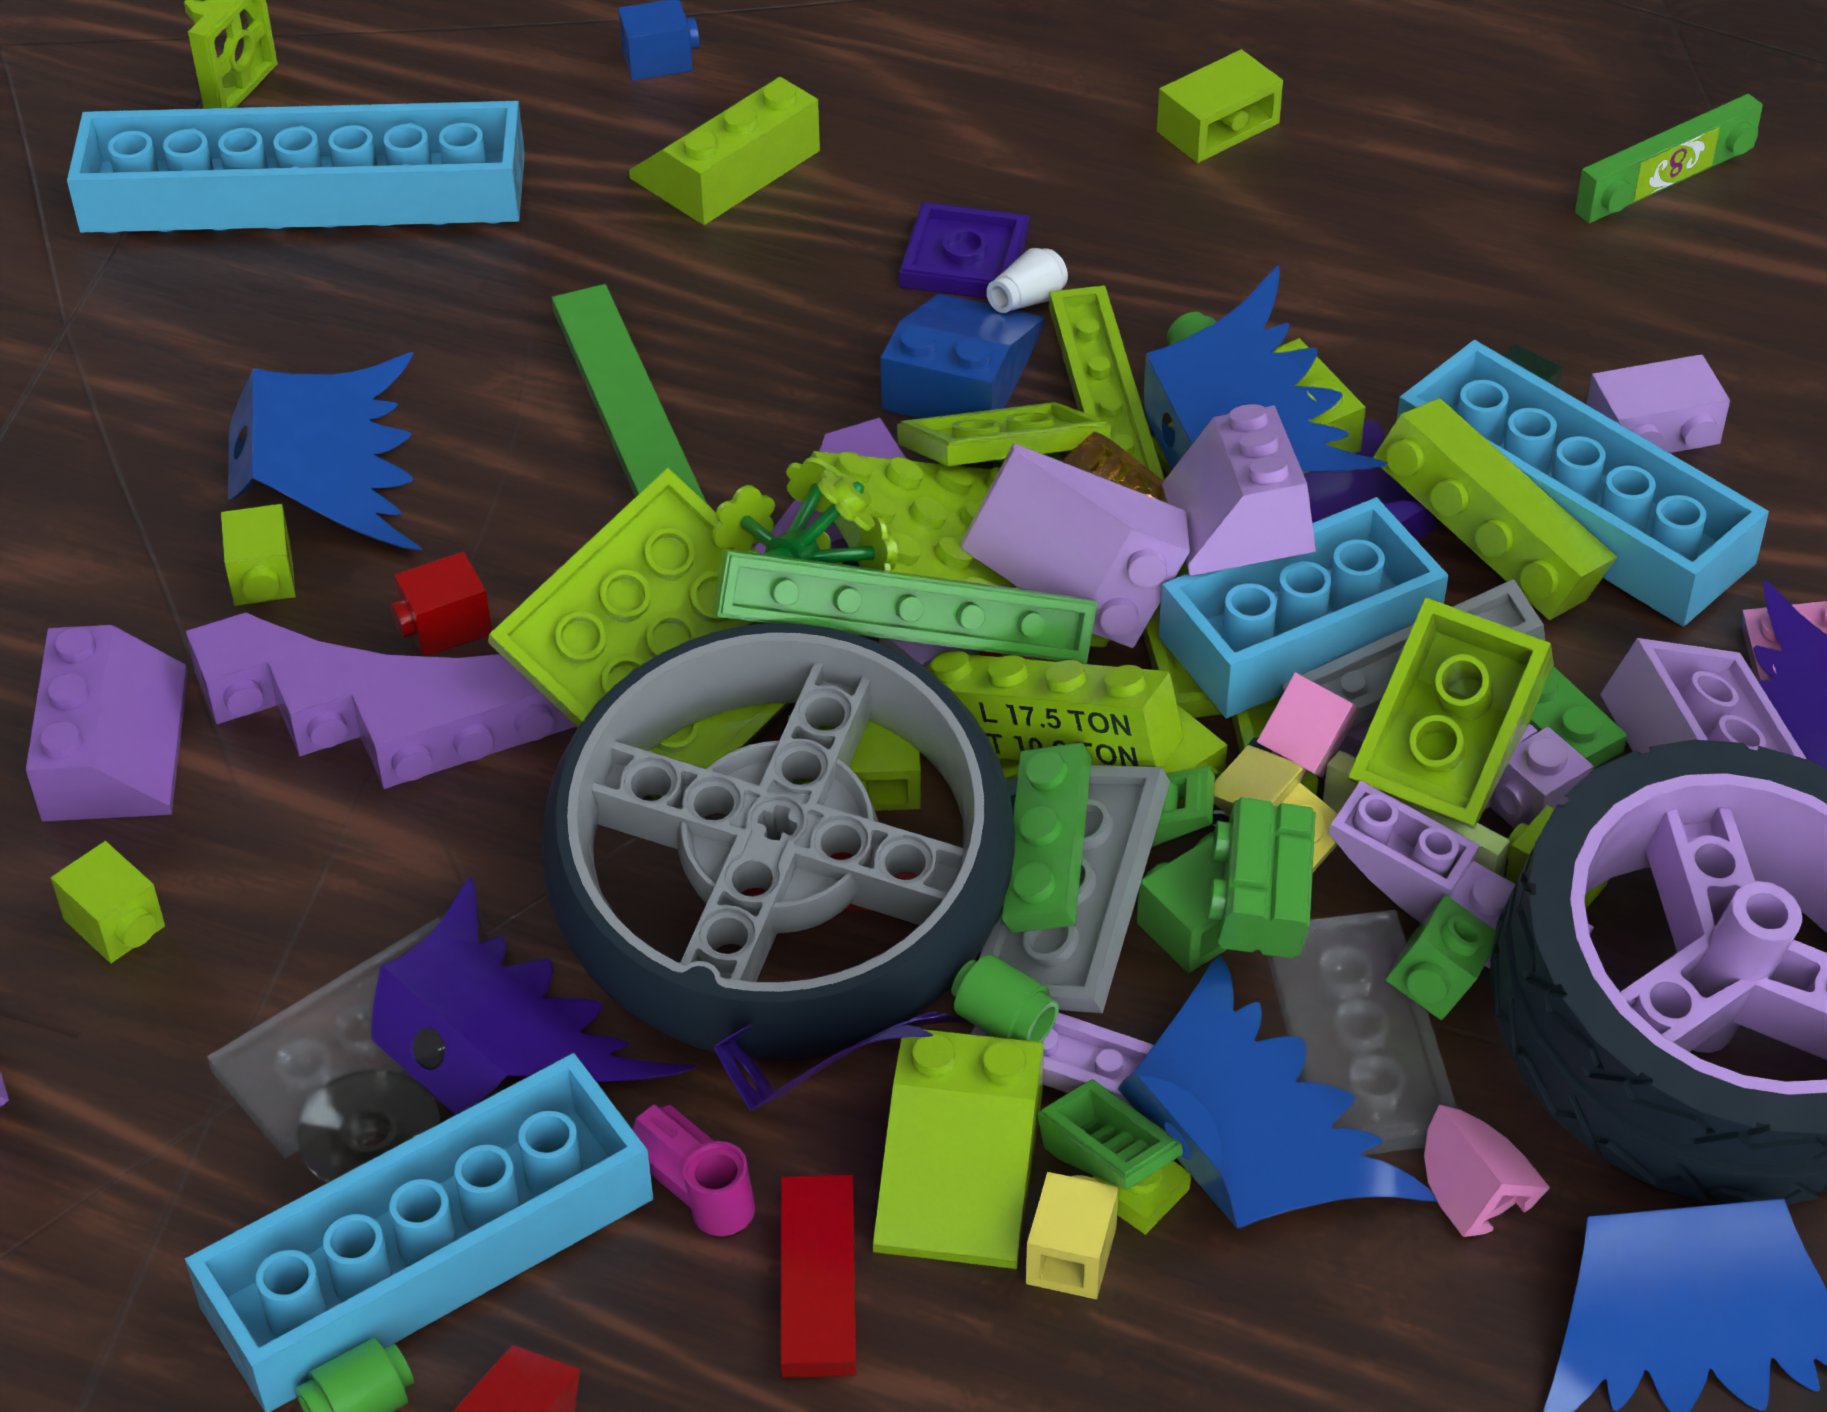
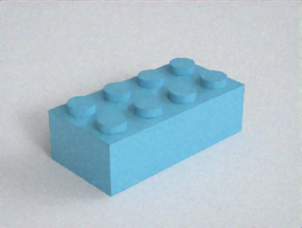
M1377 497L1312 523L1316 552L1193 576L1187 573L1162 584L1159 638L1226 719L1283 695L1282 684L1291 680L1295 672L1302 675L1413 625L1425 597L1444 604L1448 574Z

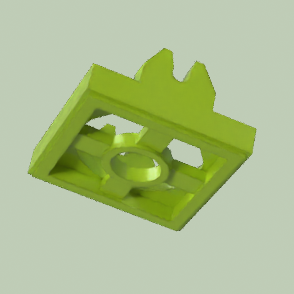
M185 0L186 14L196 23L188 31L203 107L204 109L237 108L278 65L266 0ZM242 11H244L248 21L246 30L242 29L240 19ZM226 29L227 39L224 44L223 53L217 58L214 42L216 37ZM243 38V51L241 57L236 62L235 50L239 40Z

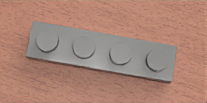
M1514 579L1453 606L1470 614L1545 640L1544 624ZM1413 625L1306 672L1301 676L1346 699L1360 709L1351 727L1369 720L1375 716ZM1291 680L1282 684L1283 693Z

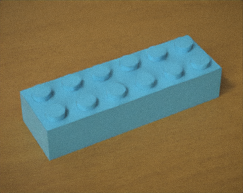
M1475 339L1399 398L1397 420L1402 413L1441 398L1618 557L1603 577L1604 579L1682 627L1686 626L1757 563L1769 514L1768 510Z
M572 1053L185 1258V1262L201 1311L264 1412H271L296 1398L295 1388L309 1381V1371L372 1337L376 1338L383 1348H386L654 1200L648 1150L575 1053Z

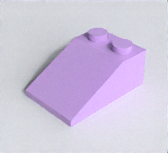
M1015 443L961 540V549L1020 589L1091 598L1097 601L1092 633L1134 648L1161 602L1162 584L1175 578L1190 553L1186 510Z

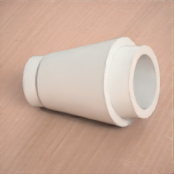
M1028 249L994 281L989 283L987 287L988 301L1000 313H1007L1010 310L1048 302L1049 292L1062 290L1067 283L1068 273L1063 259L1051 249Z

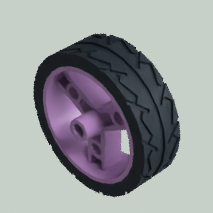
M1696 739L1649 746L1650 752L1644 754L1635 750L1595 768L1565 795L1569 799L1565 805H1556L1539 835L1497 921L1489 975L1495 1020L1513 1063L1518 1062L1522 1078L1552 1118L1592 1152L1598 1148L1605 1161L1655 1188L1706 1202L1707 1197H1711L1719 1204L1785 1199L1786 1205L1820 1199L1818 1192H1827V1079L1784 1082L1742 1075L1704 1061L1690 1053V1051L1711 1053L1722 1050L1730 1043L1738 1028L1742 1025L1827 1060V953L1794 940L1802 924V912L1827 933V769L1810 760L1758 746V750L1749 749L1744 743ZM1651 867L1677 953L1619 992L1605 973L1590 938L1584 902L1585 893L1612 877Z

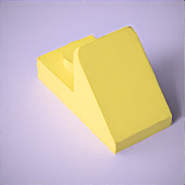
M1247 745L1214 782V804L1229 816L1231 815L1234 801L1240 797L1271 801L1273 806L1286 803L1312 807L1313 811L1316 812L1313 855L1314 872L1338 845L1328 833L1330 825L1338 813L1300 783L1304 768L1299 764Z

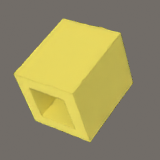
M1047 1172L1027 1241L1026 1284L1097 1300L1117 1226L1119 1187L1100 1183L1098 1180L1084 1175L1065 1176Z

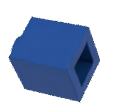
M662 0L618 8L621 48L632 81L693 71L691 50L700 47L698 28L694 17L686 18L680 0Z

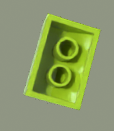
M778 77L629 170L630 179L697 222L706 225L820 151L818 99L784 78Z

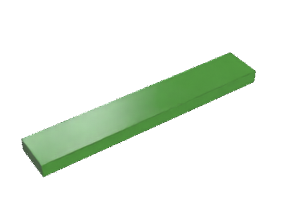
M606 284L552 296L554 315L635 498L664 470L669 468L706 502Z
M722 548L712 613L717 617L762 623L821 626L856 635L1055 661L1076 660L1082 664H1087L1098 602L1091 598Z

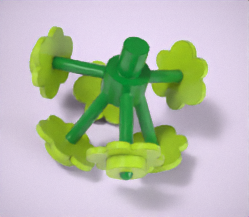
M817 457L806 458L803 464L791 463L787 468L786 474L790 478L787 491L794 499L803 502L788 532L777 537L772 534L774 522L770 515L775 509V502L767 495L761 496L760 491L752 485L741 487L736 491L733 499L723 502L717 508L716 517L719 522L715 525L711 537L713 543L721 549L731 548L732 550L748 552L753 543H762L766 546L765 553L763 554L842 565L843 562L857 561L860 567L886 571L894 570L897 564L898 548L896 540L888 532L886 522L881 516L871 517L873 510L869 504L872 502V498L863 484L850 475L840 473L834 466ZM814 510L821 512L822 514L804 530ZM842 515L845 519L853 520L860 526L861 539L858 541L857 547L831 549V540L825 530Z

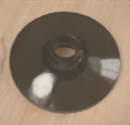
M362 1070L338 1077L314 1094L300 1116L297 1140L301 1157L307 1168L315 1177L327 1184L440 1124L441 1120L434 1098L416 1080L389 1070ZM370 1140L381 1141L376 1145L362 1146Z

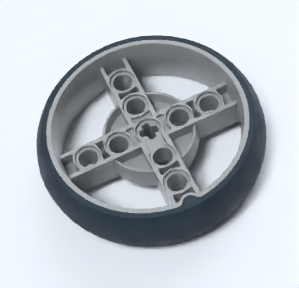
M769 623L749 625L713 632L689 640L657 655L619 681L595 704L576 730L559 761L551 781L545 805L542 834L543 876L548 899L557 923L577 960L597 985L616 1003L635 1017L669 1037L712 1052H716L714 1049L715 1045L752 1024L753 1027L735 1041L746 1051L750 1058H805L845 1050L885 1029L911 1020L926 1010L952 987L960 969L968 961L975 960L987 942L999 917L1011 879L1015 853V825L1006 780L1000 761L989 738L968 708L949 687L929 670L884 644L853 633L805 624ZM796 703L780 741L761 742L739 748L720 758L707 769L649 752L664 739L704 718L751 705ZM869 720L891 730L912 744L943 776L953 792L962 816L963 848L878 822L875 809L865 787L857 775L849 768ZM825 725L836 727L835 729L828 731L816 729L818 727ZM802 778L813 780V782L805 785L791 783ZM647 795H664V797L658 800H642ZM715 813L727 815L723 819L715 821L704 819L706 816ZM597 825L678 849L681 865L698 896L706 904L680 963L659 953L635 936L610 908L600 890L594 866L593 847ZM839 852H847L854 855L845 860H836L829 857ZM900 872H913L919 875L910 880H901L893 877ZM750 888L766 890L762 895L754 897L741 894ZM850 904L920 925L904 940L883 954L841 972L809 980L756 982L777 933L796 932L815 927L832 919ZM727 944L743 947L731 954L715 951L722 945Z

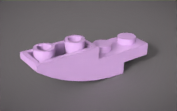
M1363 781L1359 782L1331 823L1328 831L1343 852L1367 878L1419 923H1422L1446 894L1496 930L1497 921L1502 914L1515 883L1474 862L1480 847L1477 843ZM1588 924L1589 934H1591L1594 927ZM1491 955L1489 956V958H1488V960H1487V962H1486V964H1485V966L1488 967L1489 969H1490V965H1491V962H1490Z

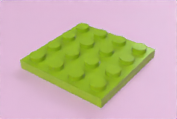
M813 451L810 457L822 459L834 466L840 473L854 477L863 484L870 494L872 502L869 506L873 510L871 517L881 516L886 522L888 532L894 536L897 543L898 560L896 567L891 571L1020 589L961 549V540L1001 467L984 469L961 465L946 466L943 464L911 461L903 457L887 459L860 456L853 452L838 454ZM840 515L834 521L849 548L857 547V543L861 539L860 526L853 520L849 521ZM1092 633L1090 646L1106 647L1110 639Z
M667 468L489 634L488 643L572 723L579 727L595 704L614 685L637 667L657 655L689 640L713 632L769 623L717 617L712 613L722 549L713 543L711 536L719 520L716 517V512L675 473ZM753 546L748 551L759 553ZM790 703L751 705L704 718L664 739L649 752L707 769L725 755L748 746ZM660 794L650 795L654 800L664 797V795Z

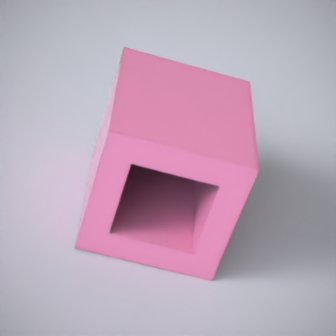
M1295 672L1257 742L1272 750V754L1299 764L1304 768L1302 778L1307 770L1323 778L1328 762L1336 755L1360 709L1346 699Z

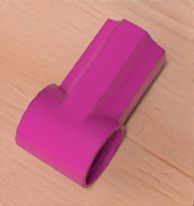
M653 1104L635 1119L632 1130L648 1150L650 1174L691 1208L693 1221L701 1231L709 1235L723 1237L736 1234L746 1228L752 1221L756 1208L746 1156L739 1147L729 1142L712 1140L670 1104L665 1107H657Z

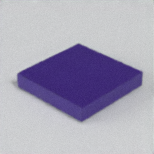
M921 203L899 271V288L988 299L987 287L989 283L994 281L1023 254L1029 234L1030 216Z

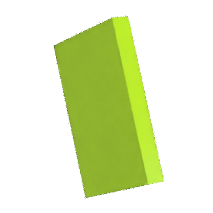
M1050 402L905 420L897 424V437L899 445L943 465L955 466L1006 459L1014 443L1041 454L1111 445V424L1060 403Z

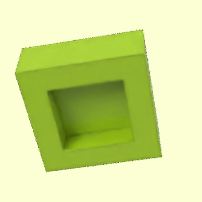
M1172 1161L1128 1190L1119 1187L1117 1215L1146 1235L1189 1191L1191 1174L1184 1167ZM1096 1176L1092 1177L1100 1183L1116 1186Z

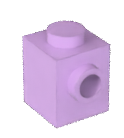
M1547 726L1518 744L1492 794L1490 807L1514 829L1522 822L1530 825L1546 805L1554 809L1557 804L1565 805L1569 801L1565 795L1590 774L1594 766Z

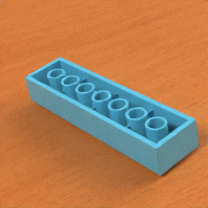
M519 101L82 112L67 183L80 233H117L124 231L170 232L174 230L202 229L222 231L242 228L280 229L284 227L320 226L333 228L337 226L444 225L447 223L486 222L496 224L501 222H517L520 218L525 158Z

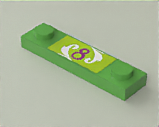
M1748 93L1583 168L1575 213L1590 224L1611 213L1619 212L1637 201L1730 158L1746 153L1754 148L1758 136V126L1763 104Z

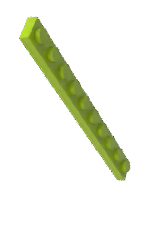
M1105 285L1050 291L1049 311L1078 411L1111 424V445L1089 448L1097 476L1166 503L1162 490V483L1165 479ZM1185 561L1175 578L1189 573ZM1160 602L1142 632L1152 669L1170 671L1176 702L1191 716L1198 718L1221 715L1217 707L1159 638Z

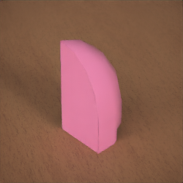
M1443 1105L1438 1106L1427 1130L1424 1152L1427 1179L1439 1206L1463 1237L1483 1235L1493 1231L1494 1227L1488 1219L1503 1213L1515 1203L1525 1213L1548 1191L1549 1185L1528 1159L1505 1136L1484 1121L1462 1110Z

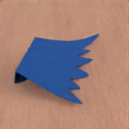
M1279 265L1270 272L1247 299L1215 324L1182 341L1146 353L1144 412L1172 470L1213 417L1227 415L1234 408L1247 404H1258L1264 407L1275 405L1302 471L1367 470L1388 465L1387 462L1353 454L1326 445V443L1347 437L1349 433L1332 426L1309 422L1332 408L1342 398V393L1328 388L1294 386L1311 368L1318 353L1317 348L1272 353L1282 343L1290 327L1289 323H1283L1264 329L1278 291ZM1307 391H1308L1317 401L1312 400V399L1308 396ZM1166 412L1170 414L1173 420L1175 431L1162 422Z
M409 352L373 367L332 375L289 374L253 368L229 424L228 501L236 499L245 493L254 478L356 532L402 548L422 550L420 546L399 533L376 514L400 516L402 512L390 501L372 490L374 488L399 487L413 481V477L405 470L374 456L388 452L403 444L411 437V433L383 426L370 420L383 417L398 406L396 402L374 400L373 398L386 390L399 377L414 353ZM247 426V438L244 443L239 434Z
M1218 956L1210 964L1195 990L1157 1043L1134 1072L1127 1076L1118 1087V1090L1136 1111L1181 1142L1183 1154L1177 1159L1237 1229L1284 1212L1342 1199L1398 1197L1437 1202L1433 1192L1416 1178L1381 1160L1362 1155L1363 1152L1382 1143V1139L1379 1136L1358 1129L1332 1128V1125L1351 1107L1355 1096L1343 1089L1326 1084L1296 1082L1301 1075L1306 1059L1307 1049L1304 1039L1283 1036L1258 1042L1254 1040L1261 1024V1004L1254 1002L1236 1012L1233 1011V984L1230 971L1222 956Z
M1785 1199L1587 1217L1581 1266L1569 1322L1543 1412H1574L1604 1379L1607 1380L1612 1410L1619 1411L1634 1394L1642 1379L1644 1370L1649 1372L1661 1400L1669 1412H1690L1704 1388L1709 1369H1712L1717 1379L1737 1398L1758 1411H1765L1769 1400L1771 1358H1774L1781 1368L1795 1381L1814 1392H1818L1820 1385L1814 1360L1817 1359L1827 1366V1288L1803 1246Z

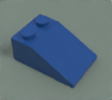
M938 293L899 322L881 356L882 410L921 419L1005 408L1046 326V317L1016 310L1000 313L989 304Z

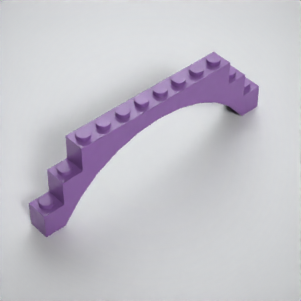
M880 417L825 434L819 452L838 454L853 452L860 456L887 459L894 457L906 458ZM794 500L775 525L772 532L775 537L788 532L803 502ZM814 510L804 530L822 513ZM833 522L825 530L831 540V549L849 548L835 522ZM762 543L754 547L759 553H765L766 546ZM857 561L843 562V565L860 567ZM247 612L185 631L195 672L216 724L278 705L299 757L361 737L383 789L407 781L417 780L423 776L469 761H475L487 755L530 741L540 740L545 736L576 727L500 654L464 658L386 655L317 641L259 619Z

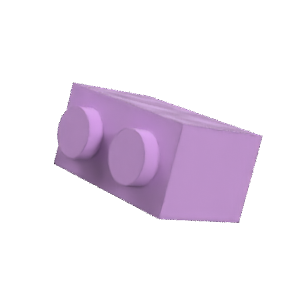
M1703 354L1593 373L1586 405L1668 453L1720 444L1730 399Z

